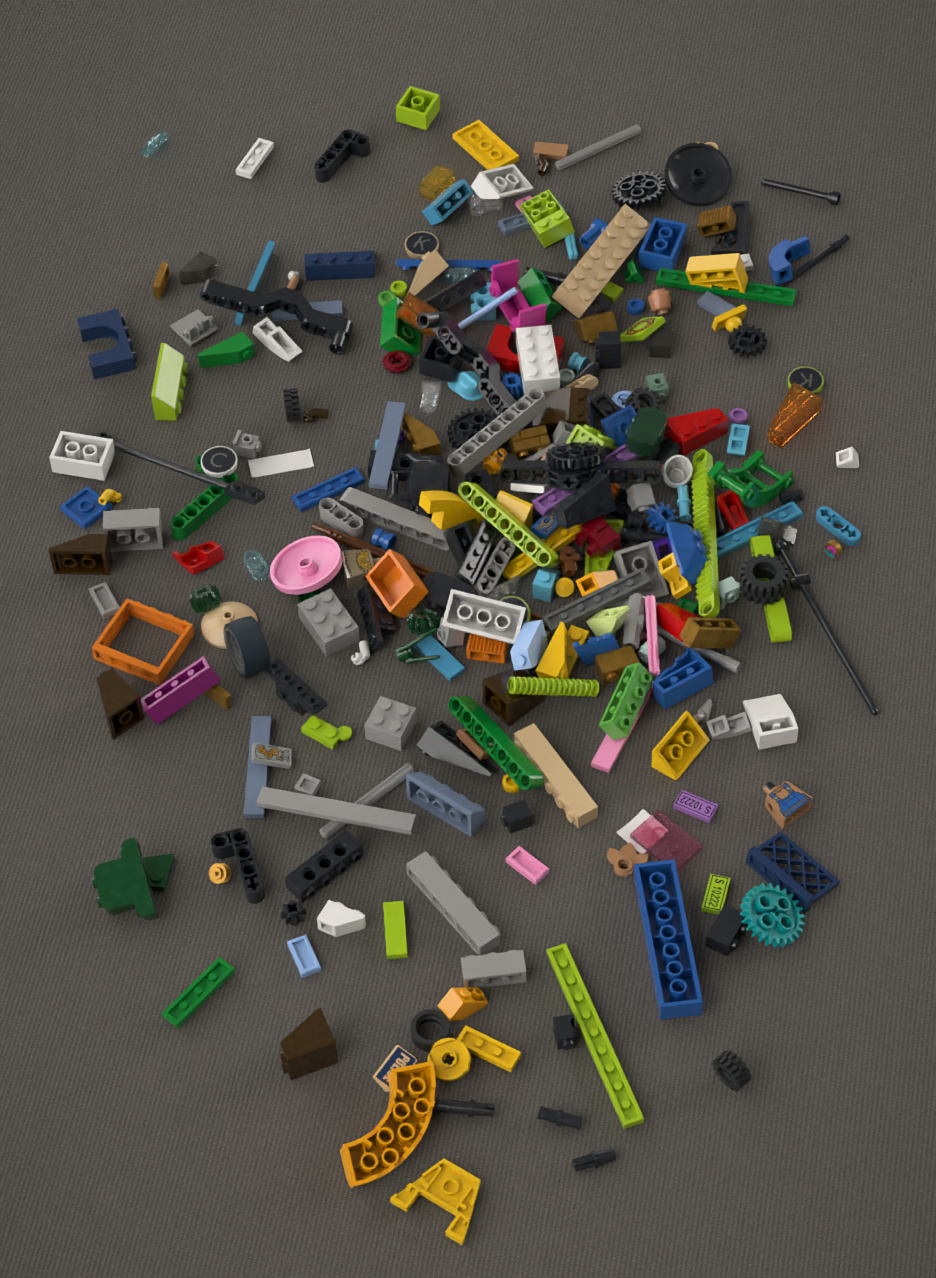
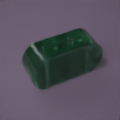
M645 407L640 410L638 415H634L631 426H628L625 431V436L627 437L625 445L631 453L638 456H650L654 453L666 432L668 422L666 413L658 408Z

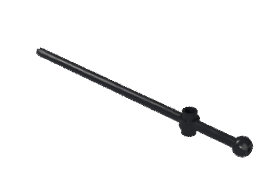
M779 539L773 544L774 551L781 554L794 577L789 579L791 588L793 590L801 589L871 714L877 715L878 709L807 586L811 583L809 574H802L798 571L787 551L788 545L785 540Z

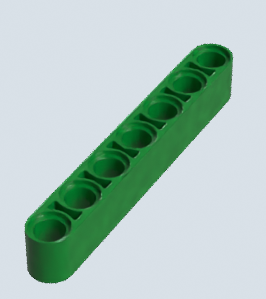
M454 696L450 698L448 702L450 712L522 790L538 789L543 786L544 777L542 773L472 697Z

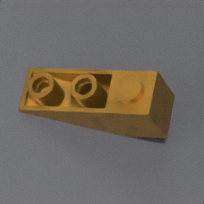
M405 412L401 429H405L406 439L408 443H412L413 453L441 455L440 442L434 430Z

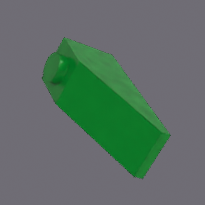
M242 331L198 353L199 367L207 368L240 364L255 356L254 344Z

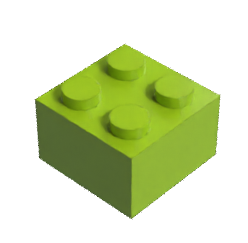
M409 86L396 105V121L427 130L440 111V95Z

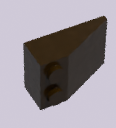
M570 387L544 392L547 408L533 419V427L545 425L549 429H556L560 421L574 425H587L589 388Z
M87 534L49 548L54 574L110 575L112 554L108 534Z

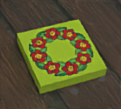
M664 317L641 318L620 335L621 342L643 341L666 322Z

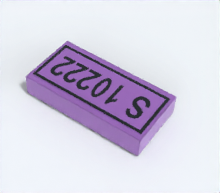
M682 790L673 804V808L710 824L718 810V804Z

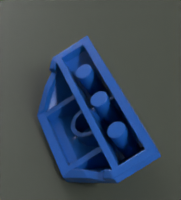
M667 522L668 536L675 560L680 568V574L691 584H694L707 560L706 548L702 542L703 536L699 530H694L690 525Z

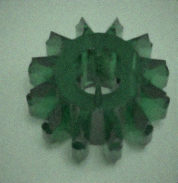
M202 585V587H197L196 590L191 592L189 602L195 613L203 614L204 612L208 613L214 610L215 607H219L222 602V596L216 585Z
M429 607L414 609L407 616L408 629L412 634L417 635L425 634L434 628L438 629V613L435 609H429Z

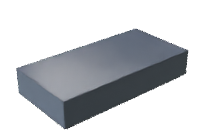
M709 291L697 300L698 306L715 316L736 308Z

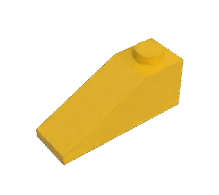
M560 622L536 668L539 678L566 679L568 676V637L564 622Z

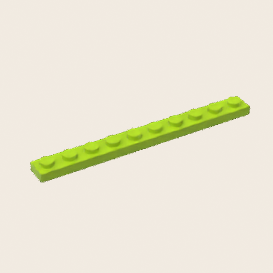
M566 943L546 949L548 959L574 1014V1018L623 1129L644 1123L641 1110Z

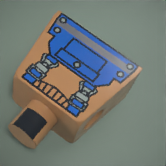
M769 781L763 788L767 793L765 807L783 830L811 809L812 797L788 781H785L778 787L772 781Z

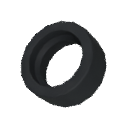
M434 1009L423 1010L417 1013L410 1024L412 1042L420 1050L430 1052L433 1048L432 1046L437 1041L450 1038V1024L446 1015ZM426 1022H436L442 1026L443 1032L435 1039H424L419 1036L418 1028Z

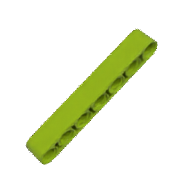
M463 482L459 485L458 493L460 497L535 563L547 568H553L558 564L559 557L557 553L479 485L471 482ZM509 521V522H510V526L507 528L506 525H507V522ZM522 532V533H523V537H522V539L520 540L519 536H520V533ZM536 544V549L533 551L532 547ZM549 555V560L546 563V556Z
M770 535L750 537L752 556L758 557V554L763 556L770 554V557H774ZM759 578V579H758V580H761V581H770L769 579H766V578ZM784 597L779 602L774 601L772 605L767 603L763 607L771 642L791 641L792 632Z

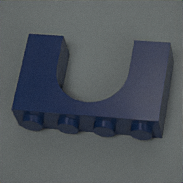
M118 309L77 318L83 342L99 338H111L118 342L107 351L88 355L94 379L135 370L136 354L135 351L131 352L133 350L132 341L127 339L129 332L127 327L123 326L126 325L123 315L119 314Z

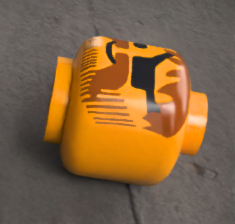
M497 448L483 460L484 469H487L489 474H498L505 455L508 454L507 451L503 448Z

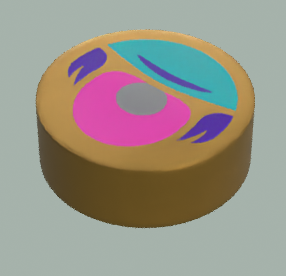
M829 540L824 545V552L831 559H837L843 553L841 545L835 540Z

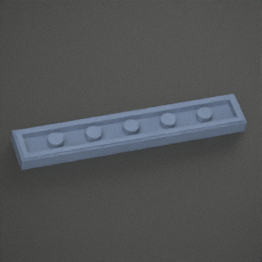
M387 402L369 480V488L388 489L406 403Z
M252 716L244 818H264L265 808L257 807L256 802L262 786L267 787L268 765L252 763L253 743L270 745L271 716Z

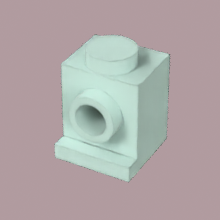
M732 576L719 582L721 610L725 608V604L736 601L739 598V593L742 592L740 591V583L736 582Z

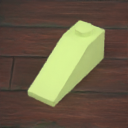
M627 605L601 610L586 622L596 637L610 632L616 636V631L622 627L630 608Z

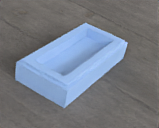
M307 935L287 941V946L302 978L321 971V966Z

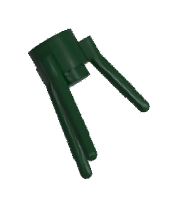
M434 628L408 644L395 648L399 661H406L407 664L418 661L439 659V655L412 658L415 655L413 645L430 636L438 629Z

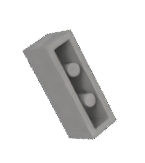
M509 950L503 953L491 952L486 955H469L461 958L464 987L484 988L527 982L523 950Z

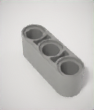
M323 498L319 502L320 518L336 530L357 539H362L364 536L363 520L331 498Z

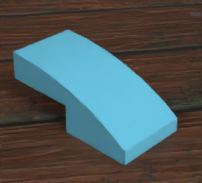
M732 424L727 454L745 456L750 426Z

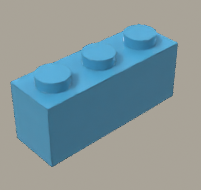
M465 179L457 181L426 207L422 213L431 226L440 223L474 192Z

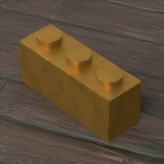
M689 617L679 636L685 642V645L692 649L732 648L742 630L731 618Z

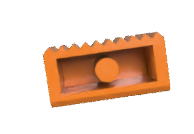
M470 633L466 649L467 659L505 664L509 643Z

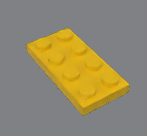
M480 120L452 134L453 139L487 170L511 165L519 161V155Z

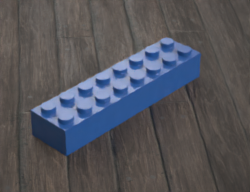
M675 859L634 864V883L660 1020L702 1015L703 1000Z

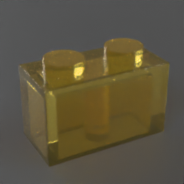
M437 164L419 184L420 197L433 202L456 182L454 171Z

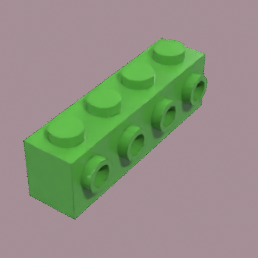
M640 662L625 667L598 725L613 740L625 738L630 734L631 727L638 717L637 714L644 703L645 696L651 688L654 676Z

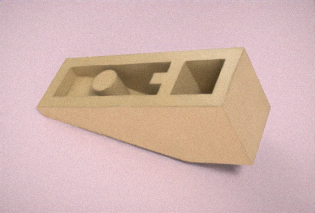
M436 250L432 253L428 251L422 257L423 261L419 264L405 300L407 302L449 266Z

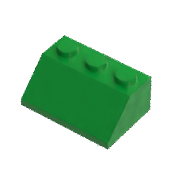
M395 298L383 307L380 347L388 352L399 350L406 352L408 355H419L422 330L401 318L399 313L403 307L416 316L420 313L399 298Z

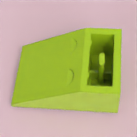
M549 189L519 205L544 248L574 233L569 216Z

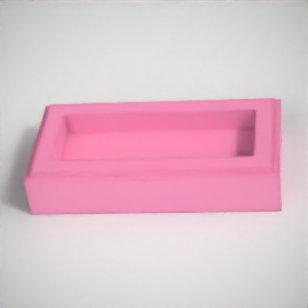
M520 846L506 858L507 864L535 885L549 873L547 866Z

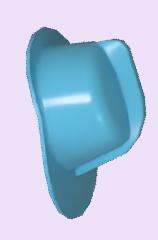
M460 371L453 383L447 382L451 390L466 400L474 401L483 397L478 389L480 376L473 371Z

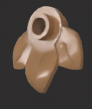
M628 843L619 851L609 848L607 858L614 866V871L618 876L628 877L634 872V864L647 863L648 854H637L633 844Z

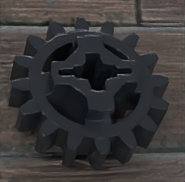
M748 324L745 327L739 325V329L733 328V332L729 333V349L734 350L733 354L740 353V357L746 355L747 358L750 355L756 357V353L762 354V350L766 348L767 337H765V332H761V328L755 329V325L749 327Z

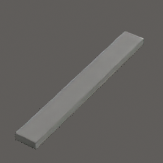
M263 786L256 802L257 807L409 835L412 834L416 822V814Z

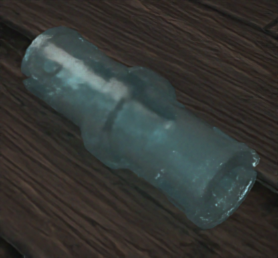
M161 130L155 137H151L148 143L140 149L141 154L148 157L154 150H158L161 144L169 138L168 133Z

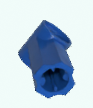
M596 218L592 222L590 229L579 238L582 246L588 250L609 224Z

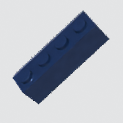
M374 251L305 254L306 281L375 278Z

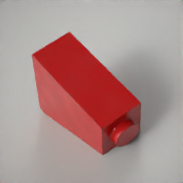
M658 603L656 607L657 625L681 642L684 641L679 635L688 618H701L672 603Z

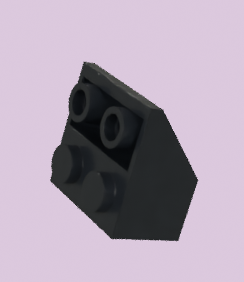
M476 518L460 523L443 532L458 567L479 527Z

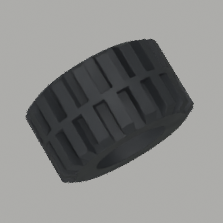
M758 554V557L752 556L750 560L747 559L745 564L742 565L739 585L743 597H747L749 602L754 601L756 605L761 603L762 606H766L767 603L772 605L774 601L779 602L785 596L788 586L789 571H787L788 568L784 565V562L778 560L776 556L770 557V554H766V556ZM759 578H766V579H769L770 581H761V580H758V579H759Z

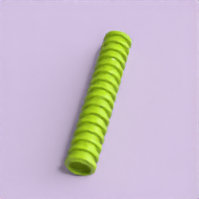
M510 677L507 684L509 693L517 695L543 694L550 696L596 697L600 689L599 683L595 679Z

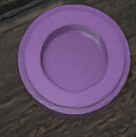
M735 408L730 411L729 421L732 424L744 425L747 422V412L744 409Z

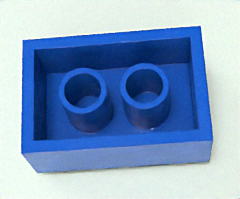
M654 217L639 251V267L658 271L659 267L674 270L686 241L687 224Z

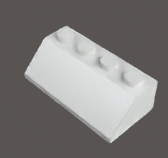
M451 589L442 626L514 644L521 630L526 608Z

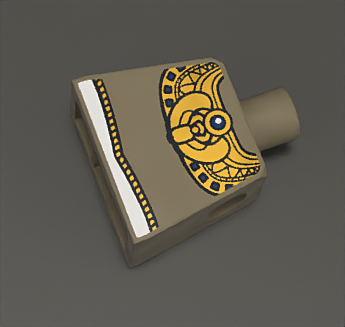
M368 549L342 551L343 562L341 568L347 589L351 590L364 585L366 582L369 583L365 576L382 557L372 559Z

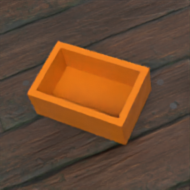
M390 549L365 576L388 611L403 619L429 592L406 558Z

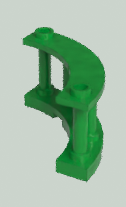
M759 450L746 460L740 469L735 467L727 470L725 464L718 461L707 473L710 482L721 489H730L740 496L742 502L751 508H758L768 504L779 496V492L790 489L794 483L791 470L784 476L765 464L764 453ZM757 470H761L778 482L769 487L752 475Z

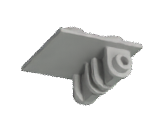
M198 309L170 325L189 346L219 330L213 324L215 322L212 316H205Z

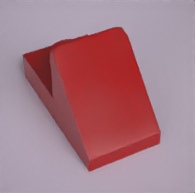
M729 490L717 496L720 514H724L731 530L749 523L735 492Z

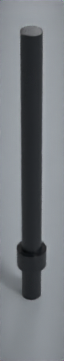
M845 234L838 240L832 241L829 247L792 273L793 279L775 286L786 287L833 251H838L844 243L850 240L849 235Z

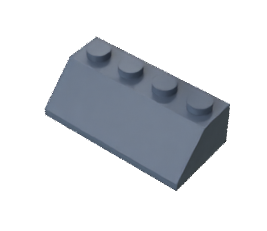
M421 771L406 775L407 799L468 836L472 837L486 821L485 809L480 804L471 802L463 794H458L448 785L436 781L433 776L426 775Z

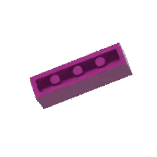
M203 656L141 698V704L150 718L156 724H159L211 687H214L221 680L214 667Z

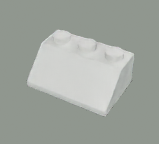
M514 164L479 172L471 185L472 189L481 199H500L534 189Z

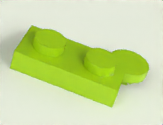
M311 716L301 727L303 734L332 750L338 745L339 740L346 741L352 737L350 727L341 726L336 728L316 716Z

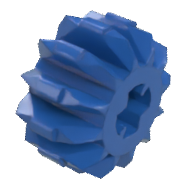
M504 373L500 377V381L514 399L519 400L520 397L524 396L522 378L519 373Z

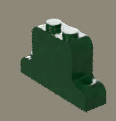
M135 837L127 839L120 848V858L98 864L94 868L92 883L94 889H98L99 896L96 897L99 908H104L110 915L135 909L137 916H142L145 920L159 918L139 842Z

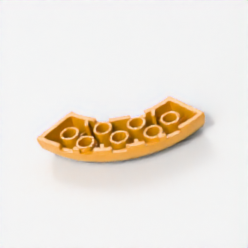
M433 1061L391 1069L388 1075L389 1102L384 1117L370 1133L355 1141L343 1144L340 1150L346 1179L351 1188L367 1184L391 1172L412 1153L428 1127L435 1103L436 1077Z

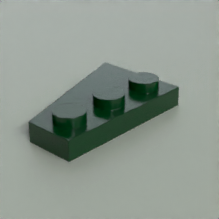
M174 853L143 858L151 890L165 892L175 858Z

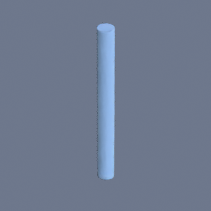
M513 287L457 325L461 330L517 294L518 291Z

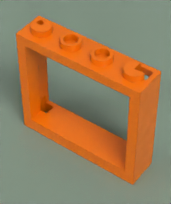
M127 598L92 646L94 659L160 686L195 636L193 624L188 623L187 620L178 619L169 613H163L154 607H148L138 601L135 602ZM131 616L181 635L159 667L109 648Z

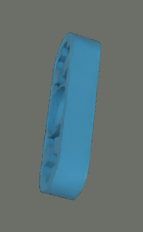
M822 506L817 509L816 521L848 546L859 544L861 532L829 507ZM841 524L843 528L837 529L833 525Z

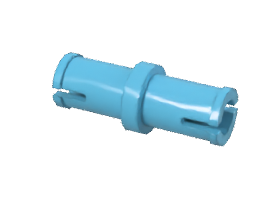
M679 485L677 487L679 519L683 522L689 521L691 519L689 487L687 485Z

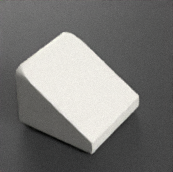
M853 447L836 452L837 467H859L858 453Z

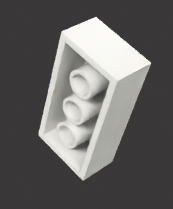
M552 326L516 328V346L524 395L535 388H540L544 392L560 389V374Z

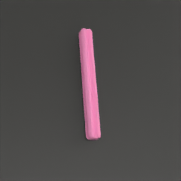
M647 595L645 597L649 672L653 676H659L660 663L656 599L654 595Z

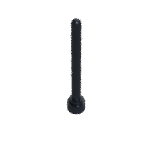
M765 178L761 180L762 185L826 199L832 205L837 206L840 201L841 192L833 191L826 193Z

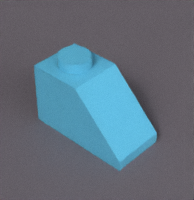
M545 567L539 569L533 581V598L551 602L555 593V584L560 579L562 571Z

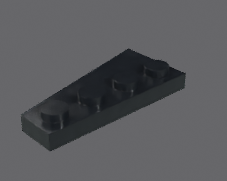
M749 201L731 202L730 206L737 217L735 230L720 233L716 237L715 246L711 249V255L746 254Z

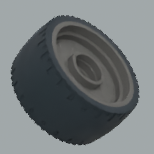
M254 617L239 618L224 625L223 632L230 659L241 677L260 673L263 671V668L270 665L268 646L263 632Z

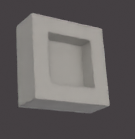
M303 773L294 787V792L314 796L321 786V780Z

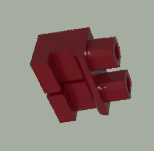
M597 517L581 525V532L575 535V543L579 547L587 543L586 552L591 558L597 555L603 558L609 550L615 551L620 548V535L601 517Z

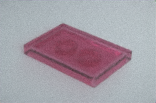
M659 810L655 811L630 834L631 839L658 861L675 859L677 872L702 850V845Z

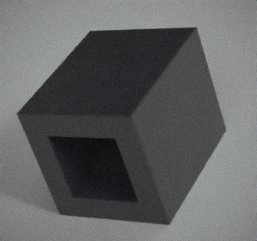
M525 799L502 807L500 819L503 827H507L510 834L532 826V813Z

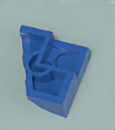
M612 632L589 638L587 643L579 645L578 641L572 643L586 667L595 663V655L620 648Z

